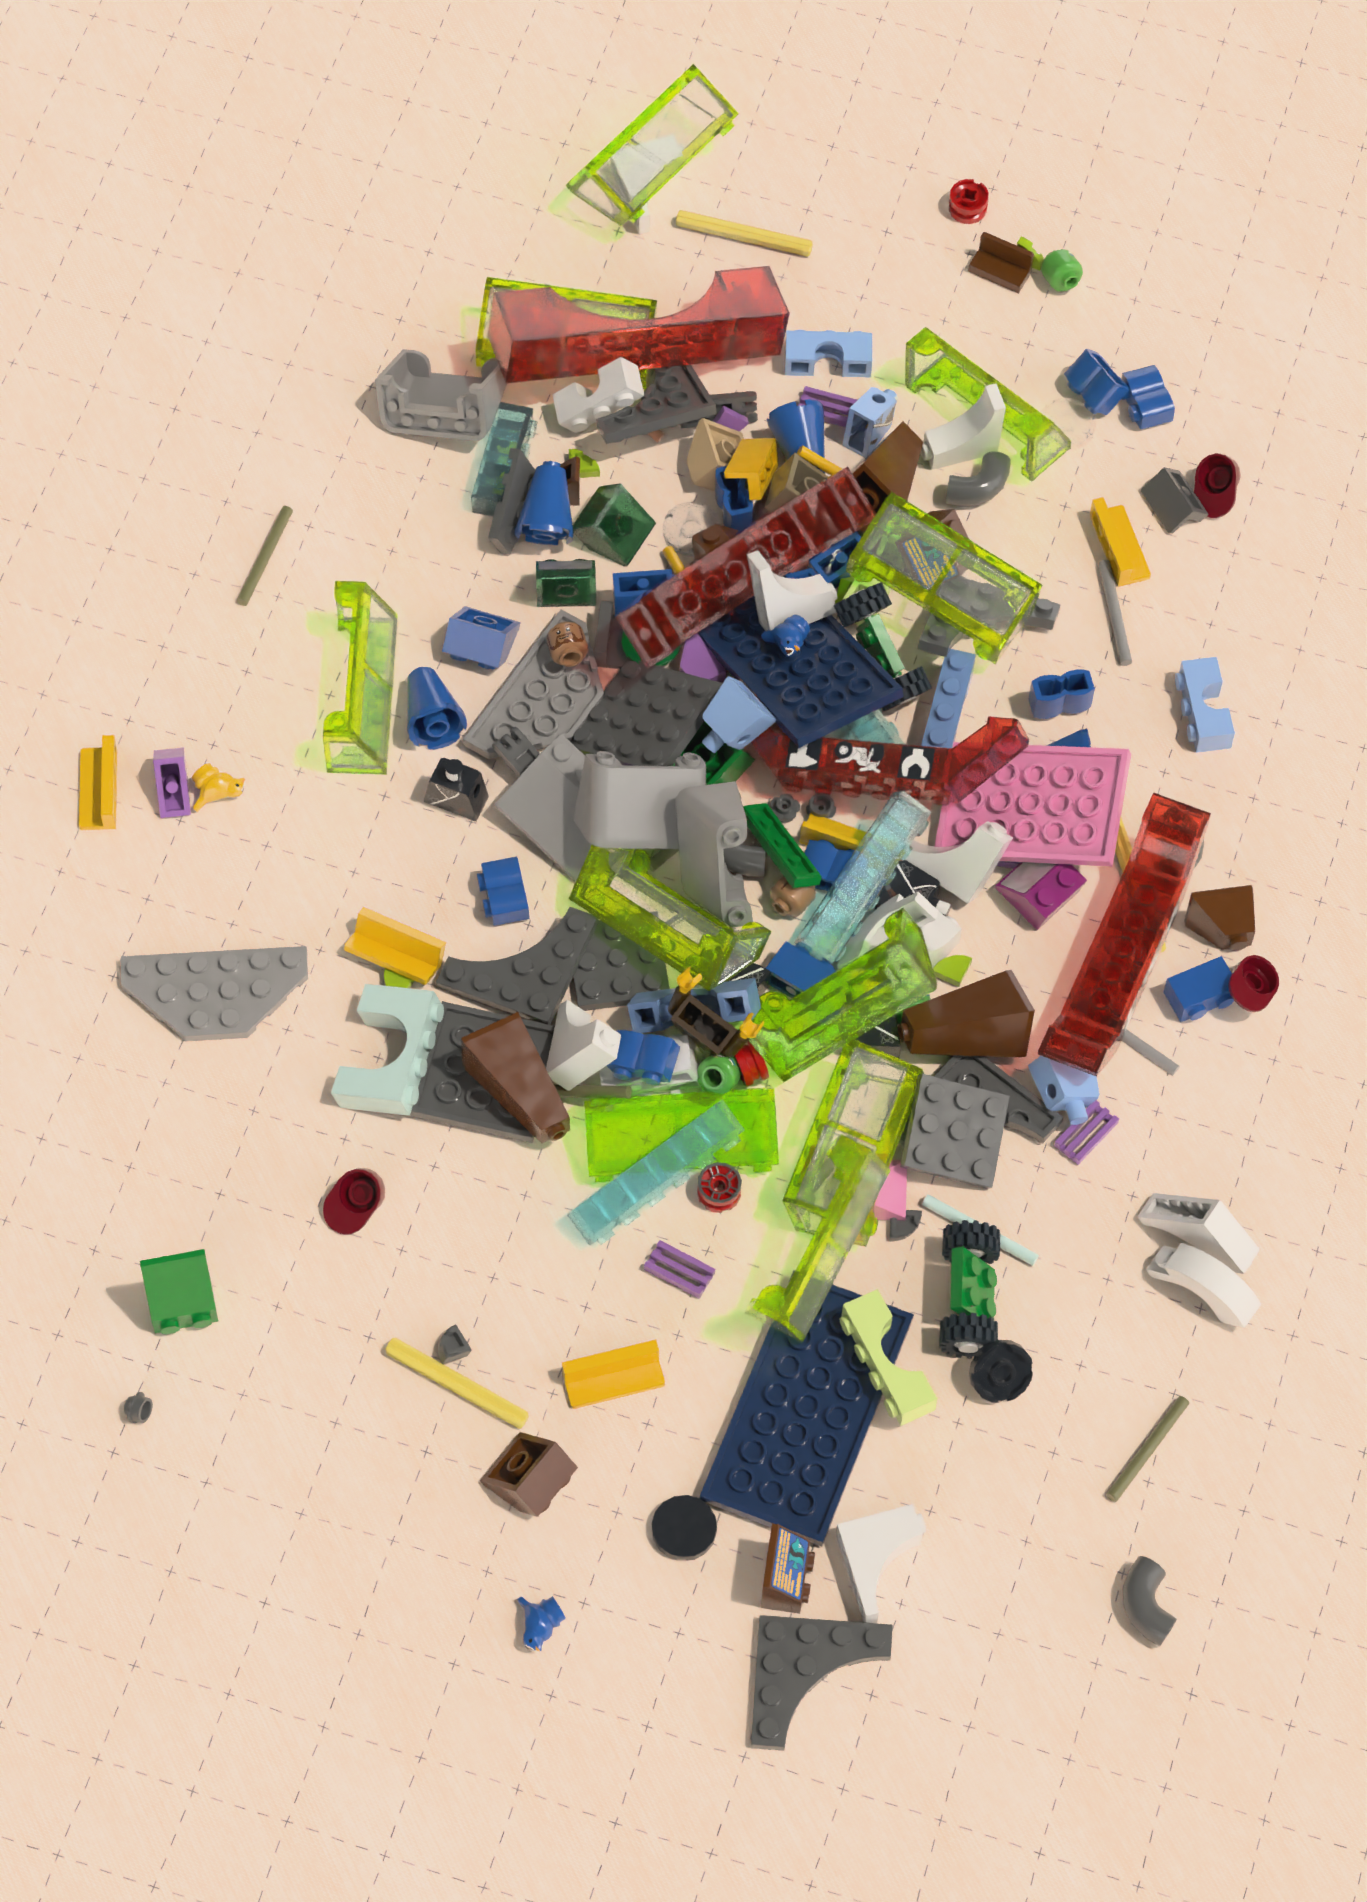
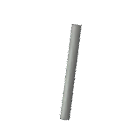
M1102 560L1099 562V569L1119 659L1122 666H1128L1132 664V658L1112 568L1109 560Z
M1080 996L1076 998L1072 1005L1075 1009L1172 1076L1179 1070L1180 1066L1129 1030L1126 1029L1124 1034V1027Z

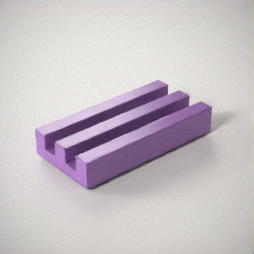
M805 386L798 406L806 405L805 400L808 399L818 400L822 403L824 409V422L846 427L848 417L834 414L833 412L848 415L850 407L857 399Z
M1097 1100L1086 1108L1088 1119L1094 1113L1097 1116L1066 1146L1065 1143L1084 1123L1070 1125L1054 1144L1057 1149L1077 1165L1119 1123L1120 1118L1109 1114L1110 1110L1106 1107H1100V1103ZM1103 1119L1107 1122L1078 1154L1073 1152Z
M661 1240L657 1243L656 1249L652 1251L650 1259L644 1264L645 1271L699 1299L715 1275L716 1270ZM662 1253H664L665 1255H667V1256H669V1257H671V1258H673V1259H675V1260H677V1261H679V1262L685 1264L686 1266H688V1267H690V1268H692V1269H694V1270H696V1271H698V1272H700V1273H702V1274H704V1275H706V1276L704 1277V1276L700 1275L699 1273H697V1272H695V1271H693V1270H691V1269H689V1268H687V1267H685V1266L679 1264L678 1262H676V1261H674V1260H672V1259H670V1258H668V1257L662 1255ZM658 1261L675 1272L700 1283L699 1287L655 1265V1263Z

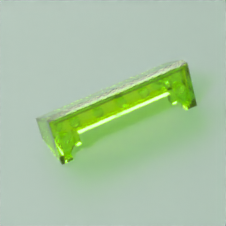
M904 907L891 914L885 920L884 931L889 939L789 1000L786 995L779 991H768L759 996L761 1009L751 1021L755 1024H760L764 1021V1025L757 1036L750 1038L749 1042L783 1083L937 989V981L923 932Z
M774 1088L733 1089L724 1094L702 1091L631 1096L630 1098L583 1099L588 1176L595 1177V1182L614 1181V1175L704 1169L709 1164L716 1162L727 1163L733 1167L753 1166V1172L772 1171V1165H779Z

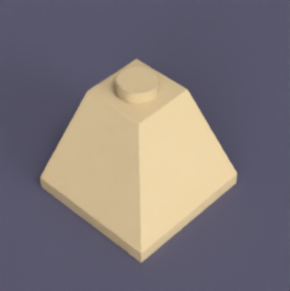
M705 418L699 420L686 460L692 482L697 486L715 491L716 469L728 466L740 441L744 439L743 434Z

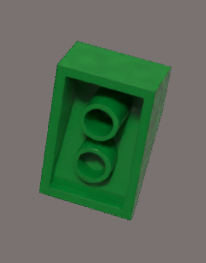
M704 721L680 756H683L685 753H694L703 759L706 764V785L736 782L756 759L744 748L738 750L728 746L726 743L716 753L710 751L702 743V740L710 733L712 728Z
M205 1249L140 1261L155 1334H174L182 1328H206L214 1322H219Z

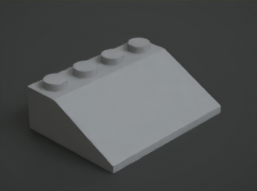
M560 734L537 756L494 806L583 888L624 848H600L590 844L574 822L585 755Z

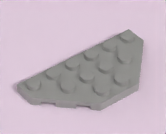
M560 609L463 738L464 746L487 759L498 758L500 756L493 749L492 744L498 740L507 748L502 742L501 737L508 734L516 741L510 733V730L514 727L519 728L537 750L548 747L560 734L569 741L574 738L575 731L581 728L588 719L591 709L597 706L604 697L586 622ZM574 622L580 625L584 631L588 644V653L575 666L559 665L550 656L546 637L549 630L558 623Z
M307 946L121 956L122 990L131 997L134 996L144 1005L145 1009L162 1023L168 1024L185 1042L248 1038L257 1030L256 1026L267 1016L270 1017L287 1000V996L297 986L301 987L308 980Z

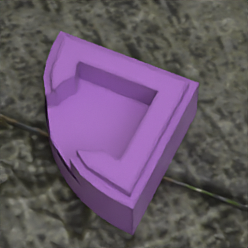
M725 406L721 408L713 420L715 423L736 431H741L749 423L747 417Z

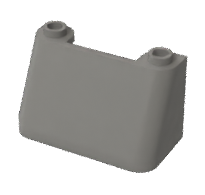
M402 349L375 379L382 425L388 431L394 433L480 441L491 429L510 378L509 359L490 358L482 366V377L432 373L430 361L425 354L416 350Z
M601 751L597 754H585L573 820L586 840L600 848L679 849L676 797L685 788L706 785V764L699 755L694 753H685L683 756L677 757L675 766L622 765L615 758V755L610 752Z
M727 782L683 789L676 797V816L681 882L685 894L731 927L753 925L752 909L747 901L742 874L732 875L728 871L726 863H724L723 849L739 846L747 838V819L737 783Z

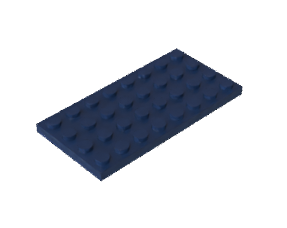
M782 563L775 565V569L772 572L779 576L788 569ZM752 581L732 590L726 595L721 591L705 599L707 607L702 612H697L693 605L680 611L681 621L688 629L693 628L695 631L706 623L716 620L697 634L734 679L743 682L776 718L775 723L798 748L904 697L902 687L832 615L810 623V632L807 634V638L804 640L800 650L786 657L775 643L766 642L762 639L761 635L765 630L759 623L754 595L726 613V611L754 593Z
M793 1270L699 1498L702 1501L769 1527L772 1526V1523L779 1524L809 1539L811 1543L823 1546L883 1396L881 1389L876 1390L869 1377L871 1370L866 1362H860L854 1349L856 1343L851 1334L848 1336L845 1334L839 1320L842 1317L843 1304L863 1295ZM887 1305L893 1317L891 1329L882 1338L881 1347L887 1359L895 1365L912 1324L914 1314Z

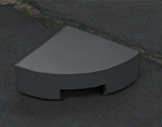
M906 1210V1221L890 1218L889 1242L905 1239V1236L909 1237L916 1231L915 1228L921 1222L922 1211Z
M456 1324L447 1329L438 1344V1355L442 1364L467 1357L472 1351Z

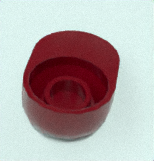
M1210 454L1202 459L1197 466L1194 493L1209 514L1207 516L1209 518L1225 516L1231 511L1236 501L1237 486L1241 478L1240 467L1228 455Z
M1250 955L1245 957L1235 966L1229 978L1228 987L1230 995L1242 1009L1249 1012L1262 1011L1268 1006L1279 987V976L1275 967L1262 956Z
M356 1168L340 1177L327 1195L323 1205V1215L328 1226L335 1232L345 1235L360 1231L385 1199L383 1179L369 1168Z

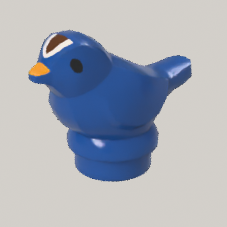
M792 615L773 630L764 631L761 637L766 642L775 643L782 653L789 657L800 650L804 640L807 638V634L810 632V626L803 617Z
M520 1596L517 1598V1601L525 1610L523 1643L530 1651H542L543 1642L549 1640L552 1636L553 1627H559L566 1617L553 1596L547 1600L542 1599L540 1604L530 1603Z

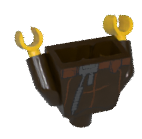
M691 966L687 967L677 977L678 986L668 1005V1012L672 1016L670 1018L672 1023L680 1033L689 1035L692 1041L708 1054L718 1056L721 1053L726 1057L735 1056L747 1044L750 1038L757 1036L764 1025V1021L760 1024L753 1023L751 1018L754 1013H749L741 1024L740 1029L737 1030L691 995V990L702 980V975L699 973L693 978L690 974Z

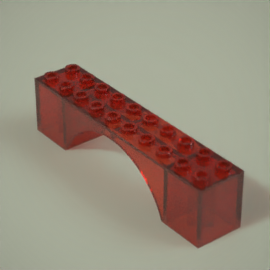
M770 266L715 271L711 286L697 302L680 312L653 319H620L593 313L567 301L551 287L494 292L488 337L507 384L598 374L599 368L619 357L636 364L638 370L781 355L790 312Z

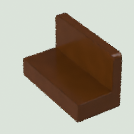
M983 232L980 237L979 249L969 264L968 272L1019 294L1031 275L1034 253L992 234Z

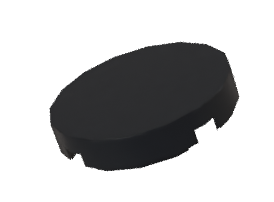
M996 1340L988 1343L976 1353L971 1361L969 1370L971 1385L981 1398L991 1403L1014 1400L1026 1391L1032 1381V1358L1020 1344L1012 1340Z
M690 1495L674 1496L664 1501L655 1511L651 1523L652 1537L656 1546L667 1557L675 1560L678 1558L688 1561L703 1556L713 1546L717 1533L716 1516L710 1506L700 1498Z

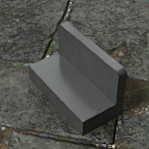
M1164 467L1141 489L1142 494L1168 533H1174L1188 519L1201 522L1209 515L1179 470Z
M601 601L594 657L597 667L621 669L628 659L622 648V635L626 626L636 617L615 618L613 602Z

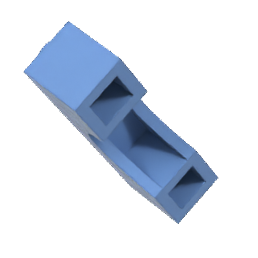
M951 649L947 657H944L921 743L923 748H935L932 770L948 772L953 742L956 739L963 705L968 695L974 672L976 654Z
M755 978L696 985L691 990L693 997L727 1022L744 1021L749 1013H754L751 1018L752 1020L761 1009ZM676 988L636 993L627 1004L632 1030L638 1033L663 1031L673 1026L674 1024L670 1019L672 1016L668 1012V1005Z

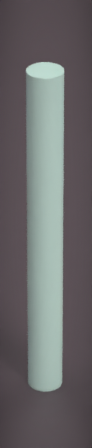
M927 1194L922 1203L923 1206L952 1222L958 1221L961 1224L962 1220H968L969 1223H973V1220H975ZM1000 1234L1001 1249L1032 1266L1035 1265L1039 1258L1037 1253Z

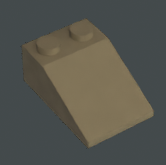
M794 453L774 473L765 508L774 517L780 518L788 525L837 537H847L857 531V526L828 498L840 484L797 453Z

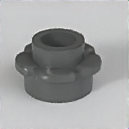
M817 793L809 799L806 812L809 816L812 813L817 817L832 818L836 813V806H834V800L826 793ZM822 806L824 810H819L818 808Z
M781 794L780 797H774L770 803L772 811L782 823L791 822L796 817L797 812L800 811L799 802L794 800L790 794ZM786 805L788 808L784 809L782 806Z
M137 1392L136 1396L128 1397L124 1405V1413L127 1415V1420L132 1423H145L152 1412V1399L145 1397L143 1392Z

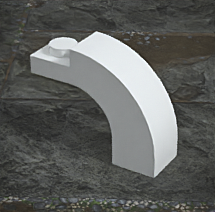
M919 892L903 898L900 894L892 897L878 907L858 927L845 946L837 968L857 986L878 977L887 955L894 947L895 932L903 924L912 931L936 920L939 911Z
M1181 1243L1177 1249L1163 1246L1146 1269L1152 1278L1179 1284L1196 1293L1211 1307L1222 1323L1245 1328L1261 1306V1302L1252 1289L1234 1271L1213 1256L1187 1244Z

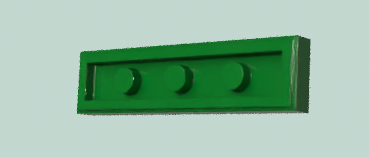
M762 803L743 806L748 829L791 887L799 888L820 885L822 876L769 805Z

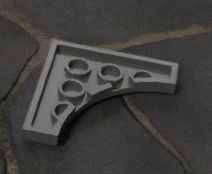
M679 344L651 351L652 361L655 365L654 384L649 385L637 405L625 407L615 413L596 419L597 429L606 444L621 442L627 438L646 435L652 431L675 427L681 423L700 420L717 414L716 404Z
M960 575L943 583L919 639L917 649L947 657L951 648L963 638L965 632L973 628L978 631L994 627L997 622L1013 620L1015 625L1053 630L1061 604Z
M569 907L563 919L548 936L531 948L507 958L491 961H468L448 956L435 982L437 988L511 1014L518 1012L520 1017L531 1021L551 1025L599 923L598 916Z
M954 1055L934 1076L1010 1096L1004 1126L1022 1131L1034 1137L1042 1144L1063 1122L1062 1115L1047 1109L1041 1099L985 1056ZM913 1100L886 1127V1134L903 1147L905 1145Z
M760 1615L751 1749L785 1751L787 1733L797 1707L806 1694L827 1678L828 1674L846 1665L851 1666L870 1661H890L893 1624Z

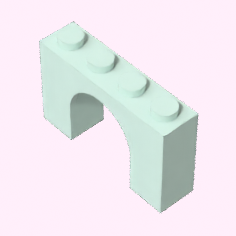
M365 984L357 1008V1012L364 1024L372 1027L401 1030L407 1033L406 1045L395 1061L381 1068L365 1069L339 1066L331 1094L340 1108L410 1116L413 1105L418 1101V1087L421 1077H424L427 1071L429 1051L435 1045L437 1024L441 1022L444 1015L443 1004L434 991Z

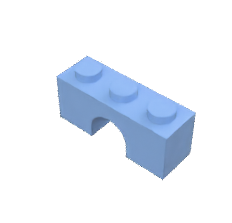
M786 330L785 375L814 376V365L818 360L833 358L842 366V377L871 378L872 333L862 331Z
M1217 657L1181 661L1179 673H1175L1177 691H1182L1183 695L1181 699L1182 714L1187 716L1189 724H1187L1189 742H1194L1196 753L1231 749L1235 736L1229 708L1214 709L1204 702L1206 699L1217 698L1220 695L1223 681Z

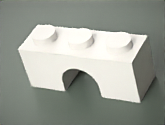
M619 357L598 369L600 382L594 394L592 390L576 382L552 394L559 425L575 433L581 432L595 423L596 419L610 415L623 407H628L634 401L643 397L644 392L638 366Z

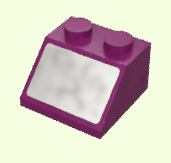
M1021 862L994 888L1038 931L1080 892L1087 879L1070 864Z

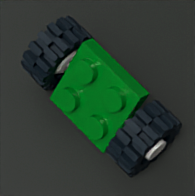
M882 582L850 595L848 598L833 605L843 627L864 619V622L856 628L858 632L856 634L857 641L902 687L904 697L882 707L883 711H886L916 698L918 695L932 689V686L922 666L903 675L900 672L905 667L880 615H873L892 604Z
M962 1220L961 1224L956 1221L952 1225L948 1224L946 1228H943L942 1256L951 1263L950 1309L960 1316L951 1314L950 1317L945 1316L940 1321L939 1348H941L942 1352H947L946 1354L949 1356L956 1354L955 1357L957 1358L967 1356L966 1359H972V1356H975L986 1344L998 1340V1322L994 1321V1316L996 1315L994 1295L997 1275L995 1269L988 1264L994 1263L1000 1257V1230L995 1225L989 1226L988 1222L979 1224L977 1220H973V1223H969L968 1220Z

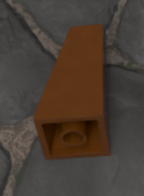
M904 421L828 496L868 539L905 506L908 501L923 441Z
M1012 969L1005 970L903 1010L902 1021L898 1024V1036L901 1042H905L910 1054L1021 1058L1027 1056L1035 1010Z
M518 1012L461 1038L462 1061L465 1070L541 1143L549 1140L556 1141L570 1131V1117Z

